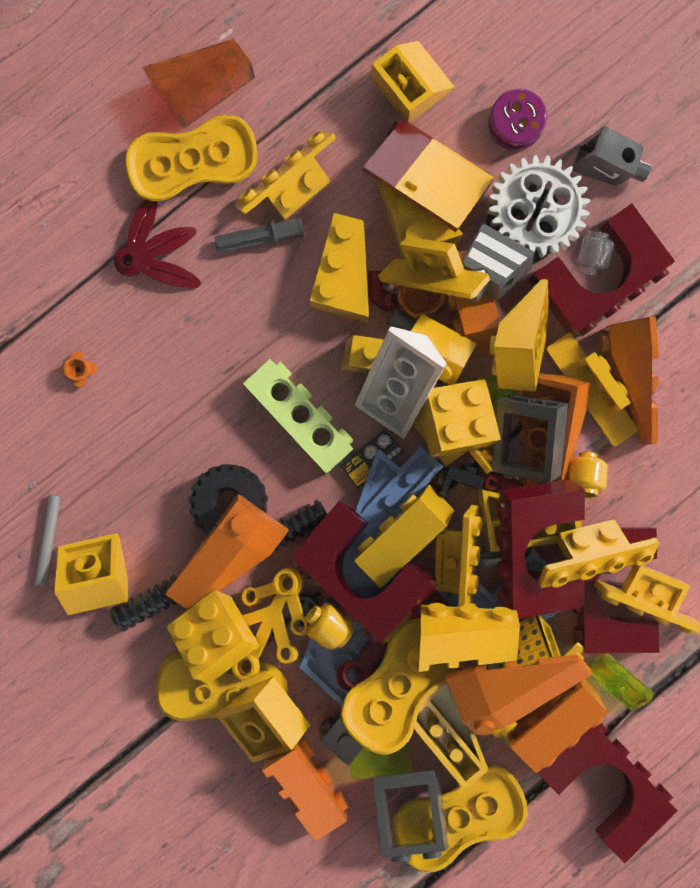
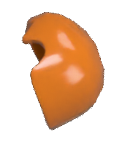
M400 285L397 300L401 310L409 317L419 319L424 314L430 318L442 308L445 294Z

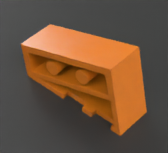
M300 738L291 751L266 758L262 771L267 778L274 775L281 786L278 789V793L283 799L289 798L295 808L294 814L316 842L347 822L346 809L349 808V805L340 791L336 793L330 784L332 778L324 765L319 767L315 761L314 756L316 753L311 743L307 739L302 740Z

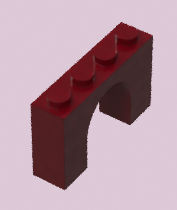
M632 203L610 218L600 228L619 254L623 264V276L619 286L614 291L595 293L585 289L576 281L559 256L534 273L528 280L533 287L541 279L548 280L549 309L565 331L572 333L573 336L579 332L583 337L597 326L594 322L601 315L606 319L621 309L618 304L626 297L630 302L646 291L643 288L645 283L652 280L656 284L670 273L667 268L676 262Z
M569 479L499 490L496 513L500 520V531L497 532V544L501 550V561H498L497 564L498 574L501 579V590L498 591L500 606L517 610L518 618L584 607V580L569 581L560 587L550 586L541 588L538 581L542 571L527 570L525 552L530 540L543 528L554 524L585 520V489Z
M338 501L291 558L298 564L296 569L307 579L313 578L320 585L318 590L330 600L334 598L342 606L340 610L351 621L357 620L365 627L363 632L370 640L375 643L379 641L381 643L390 642L438 584L416 564L407 563L391 584L379 595L367 598L355 593L348 586L344 578L343 560L348 548L368 526L369 522L348 503Z
M620 527L630 544L657 538V528ZM657 550L654 553L653 559H657ZM601 573L588 580H584V607L573 609L574 614H577V626L573 627L574 644L579 642L583 646L585 654L660 653L658 621L650 617L618 618L609 616L601 608L596 595V587L594 586L596 579H599Z
M600 723L597 727L586 731L576 745L566 748L557 756L551 766L542 768L538 774L560 795L589 767L604 764L621 770L625 779L623 800L595 831L602 841L625 864L678 810L670 803L674 797L660 783L655 787L648 780L652 774L639 761L633 765L626 757L630 752L617 738L611 742L604 735L608 729Z

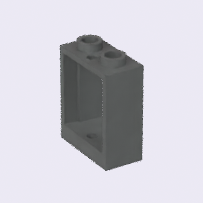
M507 395L498 399L496 422L501 440L494 443L492 472L502 473V477L507 479L529 478L534 484L549 483L560 477L568 403ZM512 414L549 420L544 468L508 461Z
M438 768L373 777L382 858L392 857V862H404L411 860L410 855L423 854V859L442 857L441 852L449 848ZM428 784L436 841L393 846L385 789Z

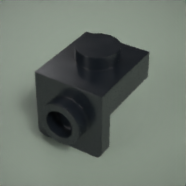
M462 464L461 469L449 465L446 471L440 470L435 486L439 488V495L446 496L451 480L481 490L485 478L478 476L479 470L471 466Z
M338 711L333 717L328 715L320 725V743L349 766L363 749V746L357 743L346 731L342 723L341 712Z

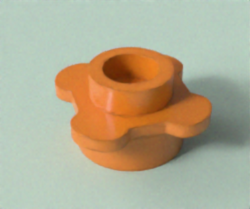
M76 351L61 366L60 372L63 376L73 380L76 387H84L88 377L97 372V366L95 363L87 361L82 352ZM77 367H81L80 372L76 371Z

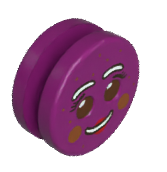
M518 88L503 93L494 103L489 116L488 126L493 140L502 148L511 151H520L531 147L539 139L547 122L545 104L537 94L527 89Z

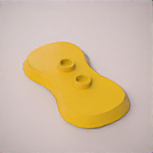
M218 115L188 132L178 134L149 132L137 137L127 148L125 167L130 185L137 195L150 201H163L175 196L193 184L201 182L230 184L245 179L253 172L256 166L258 152L254 134L250 126L243 119L234 115Z
M410 619L404 624L393 639L388 642L383 661L378 669L370 677L352 688L342 705L341 718L346 731L361 746L377 754H391L406 745L413 734L419 710L425 700L436 690L447 684L446 673L457 670V668H448L447 663L429 665V671L419 672L420 619Z
M178 651L170 654L160 665L155 682V700L160 711L167 717L180 722H190L204 718H217L216 714L251 686L273 676L282 685L287 695L288 684L286 677L278 668L265 662H259L260 670L251 679L237 678L232 668L212 683L193 679ZM247 663L246 668L250 672L252 666L251 663Z
M490 765L487 766L489 771L465 791L459 785L454 790L443 794L442 800L449 848L446 851H442V857L423 859V854L410 855L411 860L406 862L413 869L420 872H436L447 867L464 849L475 843L504 840L515 835L525 824L528 815L524 793L515 777L505 768ZM430 797L412 799L398 810L393 821V833L397 845L436 841Z

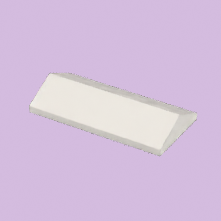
M391 327L385 336L355 406L402 439H405L447 363L427 335Z

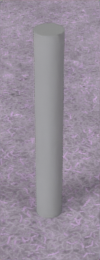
M48 496L34 581L35 586H47L61 496Z

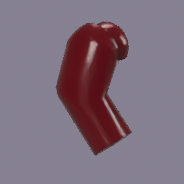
M369 271V300L383 311H392L399 304L398 296L395 293L391 294L383 288V282L378 277L382 271Z
M491 472L483 476L485 480L482 489L486 491L496 492L502 489L524 486V483L516 479L504 478L502 473Z

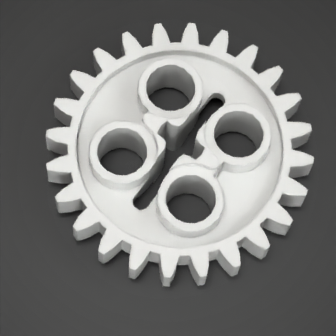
M534 155L530 164L527 163L525 158H521L519 169L511 163L507 169L509 175L504 172L500 173L498 179L501 183H494L492 187L496 194L490 195L488 202L495 206L490 207L487 213L488 215L496 216L490 223L491 227L500 226L501 229L498 232L532 251L538 250L540 258H543L546 255L547 249L554 256L559 252L558 245L566 250L570 246L569 240L575 242L579 238L577 231H582L586 227V224L581 220L586 219L590 215V212L582 208L590 203V199L581 198L588 188L577 186L582 178L581 175L574 178L569 176L573 169L572 166L563 171L561 169V159L553 166L550 165V156H547L543 163H539L537 155ZM530 181L535 183L538 191H528L524 186V182ZM546 183H550L551 188L541 206V211L536 217L531 231L528 232L526 231L527 223L536 208V203L541 197ZM552 195H561L564 197L566 204H556ZM520 209L523 211L525 219H515L511 215V210ZM548 222L552 226L553 232H543L540 229L539 223Z

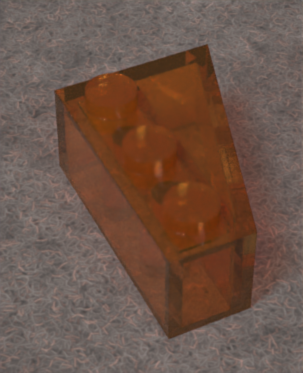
M235 39L142 67L148 81L183 129L255 78L252 62Z

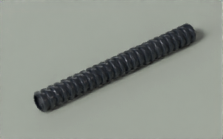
M316 499L313 505H305L306 509L302 510L299 508L297 509L298 513H290L289 518H280L281 522L279 523L288 528L289 531L274 551H278L281 545L283 547L288 546L287 542L289 541L295 542L298 536L303 538L306 532L309 534L313 532L312 529L317 527L327 515L321 501ZM172 575L170 581L163 580L162 585L155 584L153 590L148 588L145 590V594L138 593L136 599L133 597L129 598L128 603H120L119 608L117 606L112 607L110 614L117 629L125 632L128 630V626L133 628L136 626V622H144L145 617L150 619L153 617V613H161L162 608L167 610L170 608V604H178L165 595L178 576Z

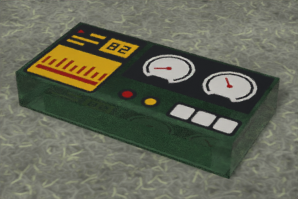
M386 428L339 465L357 490L366 483L375 454L379 449L392 461L405 452Z

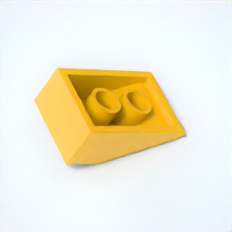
M541 279L499 323L497 335L491 336L490 354L495 355L492 363V375L497 376L498 388L536 391L549 327L548 280Z

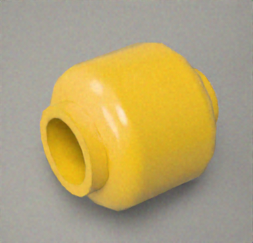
M581 452L578 454V457L571 460L567 480L571 479L585 489V499L597 498L598 494L604 492L607 486V464L602 459L597 458L595 453Z
M324 603L320 607L314 606L306 616L305 621L309 623L306 631L307 635L325 649L342 648L352 636V621L333 603Z

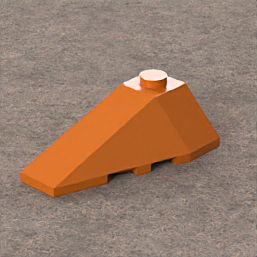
M656 316L610 324L603 328L602 333L599 334V349L601 352L604 351V358L610 365V373L614 380L620 381L628 391L629 395L627 398L631 403L626 406V410L638 427L637 435L641 444H658V406L655 401H652V395L655 393L656 387H658V376H655L652 371V359L659 358Z
M539 373L536 391L518 390L517 396L568 403L561 476L552 482L563 481L567 479L570 462L573 459L585 418L592 381L565 375ZM520 415L522 425L520 437L521 441H524L526 454L524 464L544 468L549 420ZM526 478L527 486L536 485L531 482V479Z
M238 494L165 595L189 610L213 590L221 591L269 557L289 529Z
M579 655L540 658L535 661V665L530 666L517 665L516 661L505 662L506 668L487 670L486 664L474 665L446 673V681L462 722L476 735H490L494 730L506 728L591 676V669Z

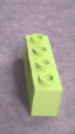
M269 359L243 384L321 469L328 474L353 451L350 444L354 440L342 427L337 431L329 423L333 418L321 405L317 409L309 401L312 395L301 383L295 386L288 379L292 373L281 361L275 365ZM279 385H284L289 389V395L283 401H277L273 398V390ZM299 407H305L310 412L309 419L304 423H297L293 419V412ZM319 429L327 430L331 436L328 444L324 446L315 444L313 440L314 433Z

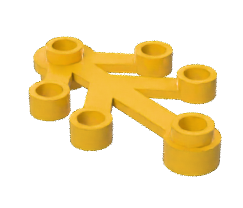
M284 568L276 574L272 583L258 588L248 587L243 591L242 601L248 606H257L262 602L263 598L273 595L275 597L270 606L242 615L248 627L261 622L262 624L255 636L259 647L232 667L233 673L237 678L251 679L258 674L260 670L258 659L272 631L274 632L278 648L276 653L277 659L284 664L293 663L297 659L298 651L294 645L290 644L282 611L287 603L292 617L291 631L295 635H307L306 631L309 623L305 621L306 617H304L299 599L304 581L298 570ZM289 578L293 580V586L291 589H288L287 587V581ZM252 591L255 593V600L253 602L249 598ZM300 620L304 622V629L301 632L298 630V622ZM286 648L290 650L291 655L289 659L284 657ZM248 661L251 662L252 666L250 672L246 668Z

